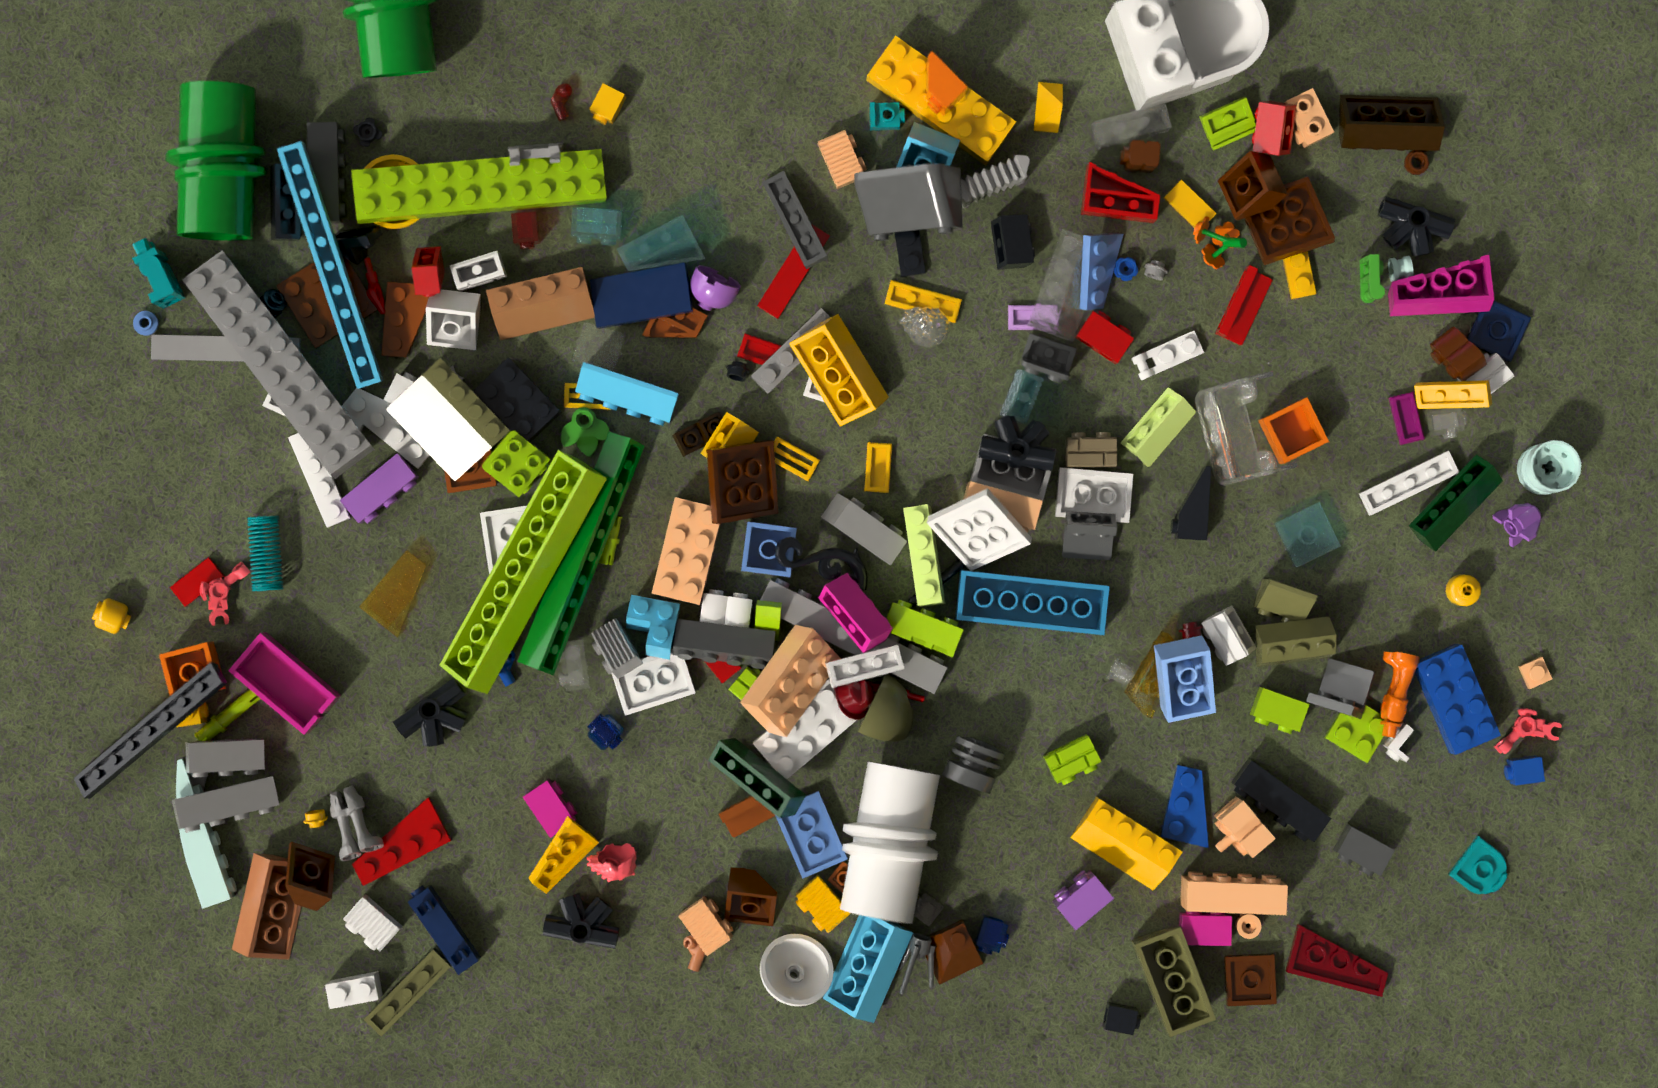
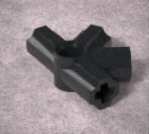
M1384 196L1377 215L1378 217L1395 222L1381 234L1386 243L1396 251L1409 239L1412 256L1434 252L1431 234L1448 240L1453 232L1456 220L1427 210L1424 207L1414 206ZM1415 211H1418L1422 217L1421 222L1417 225L1411 220V215Z
M1008 415L994 422L999 438L982 435L978 458L1004 462L1012 468L1026 466L1052 471L1056 449L1039 446L1049 436V431L1040 421L1032 420L1021 432L1015 416ZM1018 450L1023 455L1015 456L1012 454V451Z
M452 678L430 695L424 697L419 703L394 720L393 723L405 739L421 728L423 746L430 747L444 744L443 726L458 733L463 726L468 712L451 705L464 697L466 693L460 684ZM427 702L433 703L436 706V712L427 714L423 710V704Z
M580 893L559 900L564 917L546 914L543 936L616 949L620 928L602 924L612 913L613 909L598 896L586 910ZM582 924L587 928L588 933L585 938H578L575 935L577 925Z

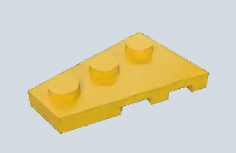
M567 816L529 876V880L547 894L599 843L598 840Z

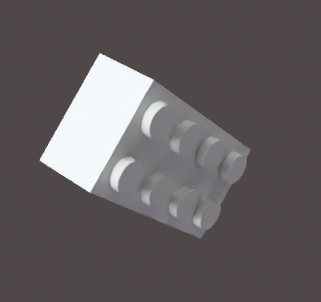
M827 679L787 737L769 733L766 730L753 741V744L771 766L788 779L856 720L847 717L841 711L837 703L835 689L832 688L830 680Z

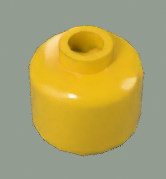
M1459 574L1448 581L1446 595L1450 602L1455 605L1470 606L1478 601L1481 595V586L1473 576Z
M106 598L103 602H98L91 619L95 620V627L116 634L121 628L126 630L131 616L127 614V605Z

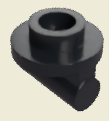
M269 289L259 298L274 318L282 314V311L287 306L284 295L277 289Z

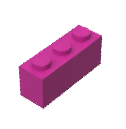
M848 573L824 586L819 600L863 653L886 641L893 629L892 626Z

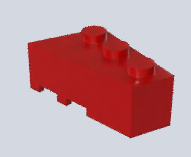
M1091 162L1087 164L1081 215L1146 223L1157 221L1160 202L1159 194L1134 182H1129L1115 173L1096 166V164Z

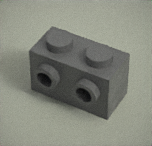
M1348 824L1333 848L1334 851L1339 853L1338 859L1351 865L1352 861L1361 865L1359 870L1371 877L1374 873L1379 876L1382 875L1395 851Z

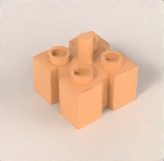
M1238 797L1233 798L1214 815L1218 820L1214 824L1226 835L1215 845L1220 852H1223L1232 844L1243 856L1248 854L1254 858L1275 840V837L1261 823L1248 805Z

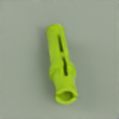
M248 689L217 716L213 715L210 718V722L194 733L198 741H210L220 732L224 733L228 725L257 701L261 700V698Z

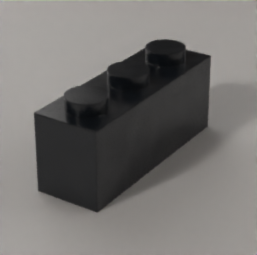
M273 164L270 166L271 240L297 241L301 239V220L282 164Z

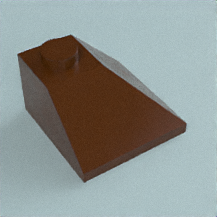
M295 842L289 843L285 887L294 904L318 911L332 899L334 855Z
M730 867L725 919L731 922L773 926L777 892L755 870Z
M962 919L928 935L932 939L931 944L936 946L934 951V975L939 985L983 964Z

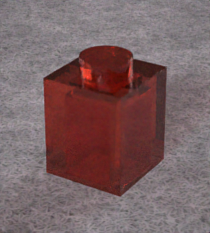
M536 211L511 213L513 243L516 246L520 245V249H533L535 244H540L539 222Z

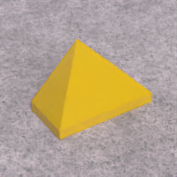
M1038 82L1034 131L1058 133L1063 106V84Z

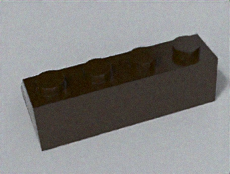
M1340 95L1339 139L1341 148L1440 151L1445 125L1438 98Z

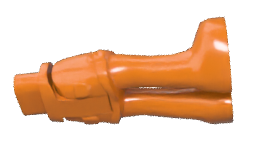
M1384 651L1383 660L1393 667V677L1381 704V718L1383 721L1380 724L1384 725L1382 736L1396 738L1397 727L1401 728L1409 702L1407 691L1418 667L1420 658L1418 656L1400 652Z

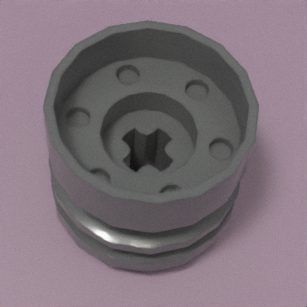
M957 736L955 742L965 746L964 750L953 747L951 751L961 758L959 761L947 760L942 775L970 788L990 794L996 778L987 773L988 768L1000 770L1001 767L999 764L992 762L991 759L994 757L1003 760L1005 754L993 745L979 739Z

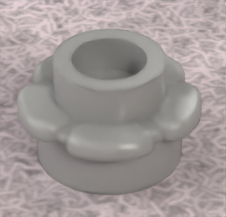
M1151 260V263L1145 264L1146 270L1144 275L1156 280H1163L1164 275L1168 274V271L1164 268V263Z

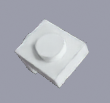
M1403 723L1401 728L1397 727L1396 738L1389 737L1383 744L1388 749L1386 754L1396 762L1399 759L1405 762L1410 759L1399 750L1414 731L1409 725Z

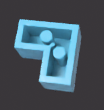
M631 595L626 617V628L649 632L645 655L670 660L680 604Z

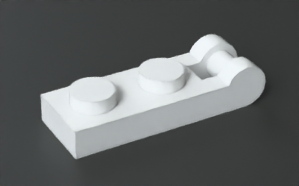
M1191 331L1131 359L1134 365L1137 364L1140 379L1144 380L1203 354L1204 351L1195 331ZM1152 357L1155 367L1149 369L1146 360Z

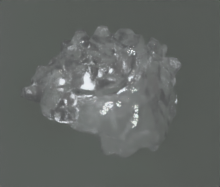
M914 307L904 310L906 316L899 319L900 324L905 327L904 331L909 334L910 340L919 346L929 348L939 345L949 333L950 323L944 312L939 308Z

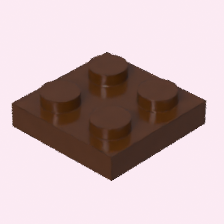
M1274 954L1224 956L1227 1006L1277 1004Z

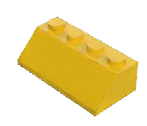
M839 314L819 323L789 343L840 427L876 410L889 398Z
M1097 796L1070 837L1151 890H1154L1170 873L1182 854L1179 848Z

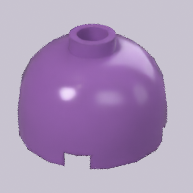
M699 265L696 267L690 282V290L694 298L699 301L698 305L709 311L712 308L721 309L729 306L736 298L741 285L730 276L729 280H727L725 277L717 274V270Z

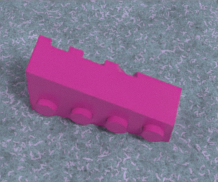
M1489 254L1481 256L1480 259L1474 261L1460 262L1459 265L1449 268L1442 267L1428 274L1421 273L1393 281L1388 292L1390 316L1489 312L1494 302Z

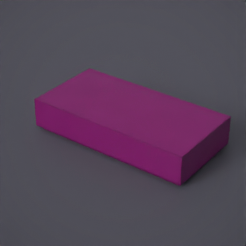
M1414 392L1389 397L1399 444L1403 445L1424 440L1425 437Z

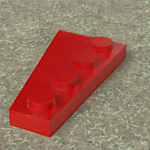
M430 797L382 837L384 843L382 848L372 852H365L352 866L364 886L450 842L451 838Z

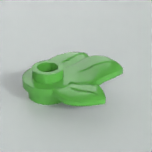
M579 408L573 413L572 421L563 427L561 434L563 447H568L577 443L581 452L589 457L597 449L598 440H606L610 432L609 427L604 421L597 419L591 409ZM583 415H587L589 418V422L585 425L580 423V417Z

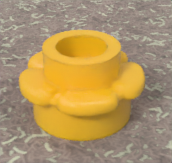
M323 809L308 811L305 813L306 820L303 822L309 824V828L324 826V821L328 819V816H325V810Z

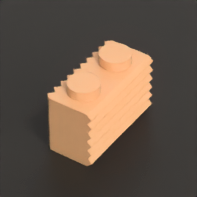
M843 130L818 141V146L837 189L853 183L854 173L867 170L862 157L857 158L854 152L857 145L852 134L847 135L846 131Z
M703 896L682 911L679 918L702 948L705 955L708 956L732 939L733 935L731 932L733 928L728 920H722L717 914L719 908L712 899L707 900Z

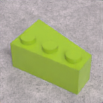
M900 599L898 603L892 602L886 617L893 628L890 632L891 634L939 651L950 657L954 656L964 630L957 627V621L947 617L943 621L934 618L936 613L923 608L921 612H917L911 609L913 604Z

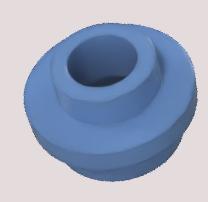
M141 311L134 317L133 326L137 333L149 336L158 329L159 322L154 313ZM148 319L149 325L145 328L142 327V320Z

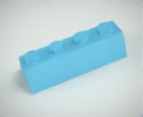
M585 362L582 364L575 390L576 393L580 394L579 399L593 403L594 399L604 402L603 407L617 411L618 407L627 409V415L640 418L642 414L651 417L649 422L664 426L665 422L670 423L679 394Z
M859 915L833 973L832 983L823 999L856 1019L874 1023L913 932L889 920Z

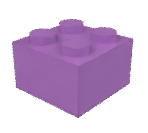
M1083 870L1073 878L1075 883L1068 889L1065 886L1059 889L1054 894L1056 899L1052 901L1075 930L1114 899L1090 870L1087 873Z

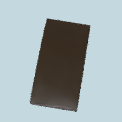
M720 412L706 417L672 435L683 457L705 447L722 420Z

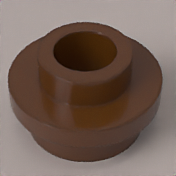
M1414 150L1406 155L1404 167L1410 174L1420 175L1428 169L1429 158L1423 151ZM1414 158L1419 159V167L1413 166L1412 160Z

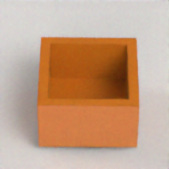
M1308 397L1258 420L1279 464H1285L1329 442Z

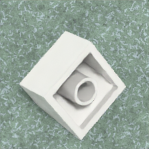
M441 289L439 294L429 297L426 305L427 345L476 350L481 311L480 294Z

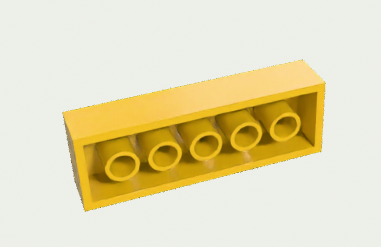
M895 35L868 73L866 81L894 101L899 102L901 106L936 131L959 139L958 146L986 166L1013 129L1016 121L969 87H967L965 96L945 116L940 112L935 114L927 106L929 101L926 99V63L928 58Z

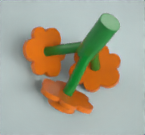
M1206 216L1203 222L1196 224L1193 235L1195 236L1196 244L1203 241L1207 235L1212 237V242L1215 245H1219L1220 248L1215 249L1212 244H1207L1201 250L1204 262L1217 270L1225 265L1221 253L1229 247L1245 248L1247 240L1245 238H1237L1240 235V231L1234 227L1232 222H1225L1222 226H1216V233L1207 230L1210 223L1209 217Z

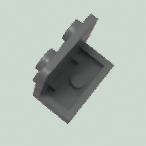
M1030 333L1020 360L1021 365L1024 366V371L1038 375L1039 372L1047 374L1048 379L1062 383L1063 380L1068 381L1070 378L1069 370L1077 348Z

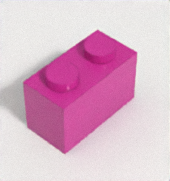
M548 779L524 795L523 799L551 838L557 834L567 816L574 821L577 820L574 816L577 814V811L570 801L565 803L561 797L563 790L556 781L552 783Z
M1179 912V926L1182 928L1188 945L1231 946L1232 916L1229 913Z

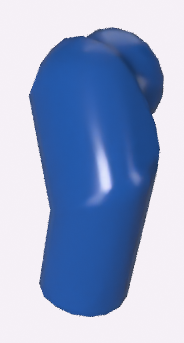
M511 651L498 674L505 687L516 681L510 671L515 660V653Z

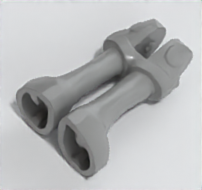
M353 785L344 788V796L348 808H346L339 791L330 794V813L333 819H337L342 836V847L339 851L341 861L355 859L361 856V852H372L384 846L381 837L372 836L369 833L362 812L365 803L363 797L358 794ZM350 816L355 826L358 838V845L355 843L349 823Z

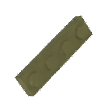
M434 948L364 1020L382 1037L452 965Z

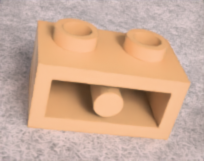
M1313 88L1284 102L1297 105L1293 137L1298 145L1302 144L1303 148H1306L1334 133Z

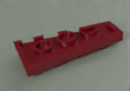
M1297 924L1285 970L1287 973L1380 997L1383 996L1388 976L1386 971Z

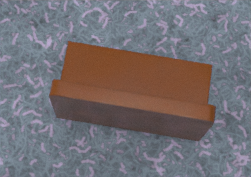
M751 795L719 812L722 822H725L732 837H737L775 816Z

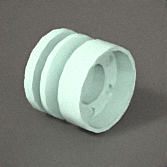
M1552 440L1526 449L1517 462V474L1520 483L1526 490L1534 494L1547 495L1567 490L1573 486L1581 474V461L1578 453L1571 445L1564 441ZM1542 465H1545V468L1549 469L1547 473H1545V469L1542 468Z

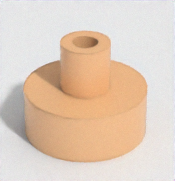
M1241 914L1236 920L1235 927L1242 937L1252 939L1259 935L1261 922L1254 914Z

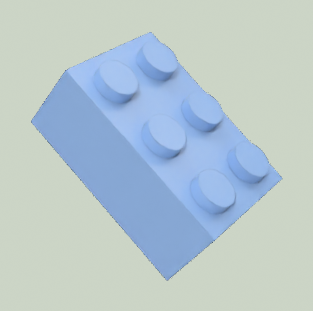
M1203 636L1154 645L1160 708L1167 722L1170 723L1216 713L1211 653Z

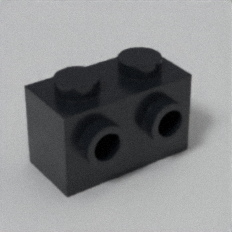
M1027 214L999 216L992 220L991 229L997 270L1025 268L1034 263L1035 249L1031 244L1030 235L1032 228L1030 222H1028Z

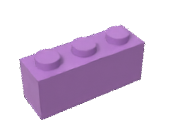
M397 453L344 496L340 502L358 523L366 522L369 524L379 516L377 513L379 509L383 506L387 509L398 500L396 495L403 490L407 493L417 485L415 480L419 476L402 455Z

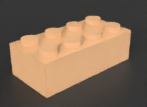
M675 497L652 594L701 605L720 524L712 523L710 505Z
M795 625L740 703L769 733L787 737L829 678L826 663L840 660L841 658L813 628Z
M1190 871L1188 876L1181 877L1180 905L1186 911L1287 915L1288 885L1282 882L1281 878H1276V875L1263 874L1261 879H1256V877H1252V874L1238 873L1237 878H1231V876H1227V873L1214 872L1212 877H1207L1203 875V872Z

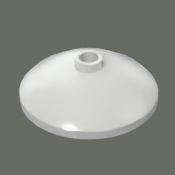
M787 934L775 939L768 945L761 958L760 976L764 987L775 999L787 1005L806 1006L815 1003L826 994L833 980V963L829 953L817 940L803 934ZM795 972L798 978H792L790 973Z

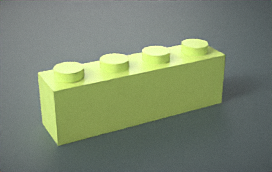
M925 504L903 508L917 604L919 607L945 604L935 532L927 524L928 516L932 515L931 506Z

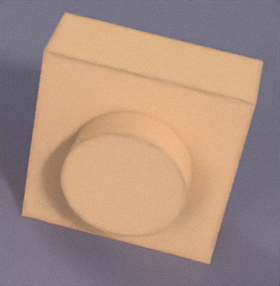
M1541 656L1518 666L1528 689L1552 680L1546 663Z

